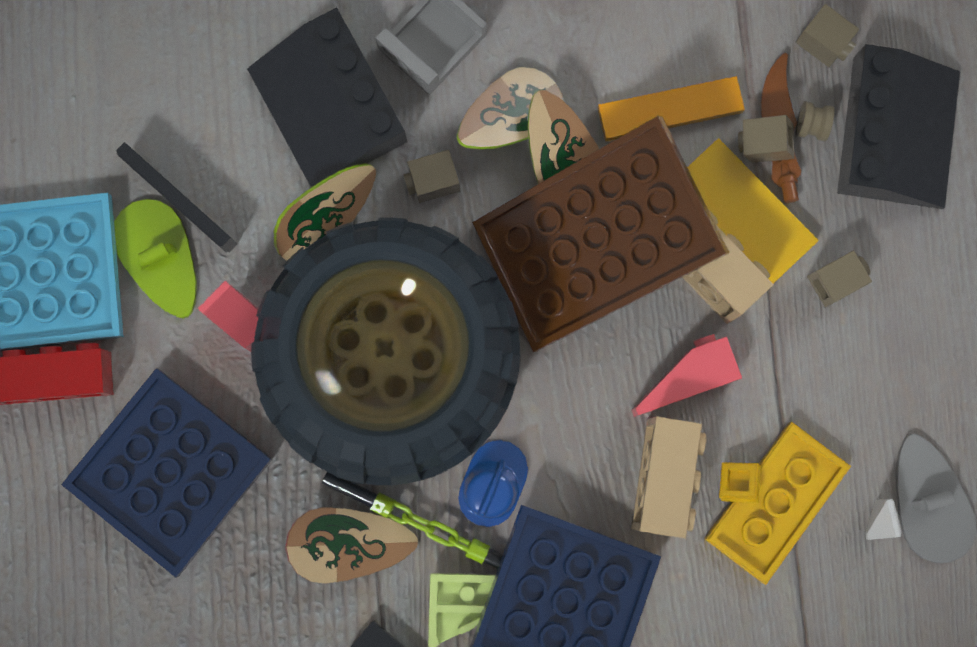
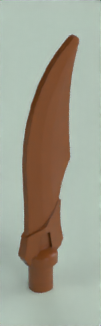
M783 53L771 67L765 79L761 98L762 118L787 115L794 124L795 131L797 120L792 108L786 76L788 54ZM794 152V159L772 161V181L782 188L785 203L799 200L796 183H798V178L801 175V169Z

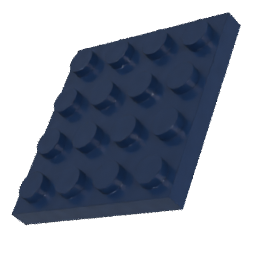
M156 368L61 485L176 578L182 574L273 459L163 371Z
M521 505L470 647H630L661 556Z

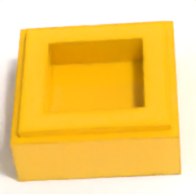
M722 462L720 500L759 503L761 475L759 463Z

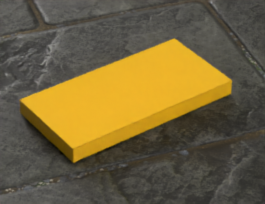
M719 138L687 167L708 210L717 218V226L726 236L731 234L740 241L744 247L742 252L752 262L757 261L767 269L770 274L768 279L773 284L819 241Z
M793 422L787 424L759 463L761 466L759 503L730 502L704 538L705 541L764 585L769 582L851 468L848 463Z

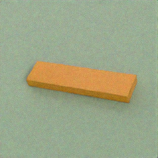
M737 76L599 104L597 108L605 142L620 138L656 116H662L669 129L741 114L745 110Z

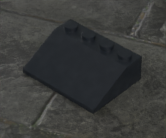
M337 7L305 23L247 68L310 187L315 186L342 169L369 163L407 143L406 133Z
M865 44L853 58L837 194L944 209L960 71L902 49Z

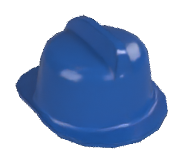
M497 440L486 443L473 456L460 486L458 499L460 509L466 518L474 524L485 527L499 525L507 520L514 511L528 473L526 457L520 448L511 442Z

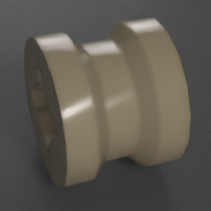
M804 101L797 119L796 136L805 138L808 135H812L817 140L826 142L834 121V107L825 105L819 108L815 107L812 102Z

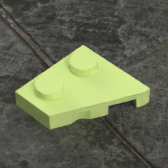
M430 573L428 647H437L440 643L460 633L462 635L478 625L496 574Z

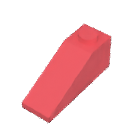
M224 281L198 307V310L242 347L251 352V343L254 342L258 317L256 316L258 308L227 281Z
M712 334L693 341L696 348L686 352L631 410L633 416H639L742 379L727 337L716 340L715 335Z

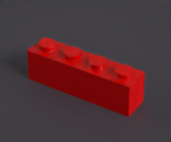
M98 343L77 344L76 351L62 352V347L60 346L39 348V354L26 355V350L2 351L3 357H0V405L114 395L111 352L99 348Z

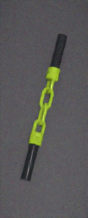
M329 472L325 474L321 484L371 507L370 511L400 524H409L424 531L427 537L444 546H455L465 551V557L480 564L484 562L498 569L503 555L490 549L489 545L475 538L471 541L459 536L455 529L439 521H428L412 513L411 509L406 505L397 502L380 492L376 494ZM394 506L405 511L402 514V518L391 514ZM435 526L452 534L448 537L449 541L432 534L436 530Z

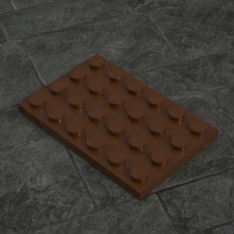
M662 116L654 117L472 222L498 275L500 283L513 304L516 317L533 352L540 351L730 253Z

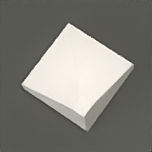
M892 499L875 500L865 532L866 539L900 537L902 532L894 501Z

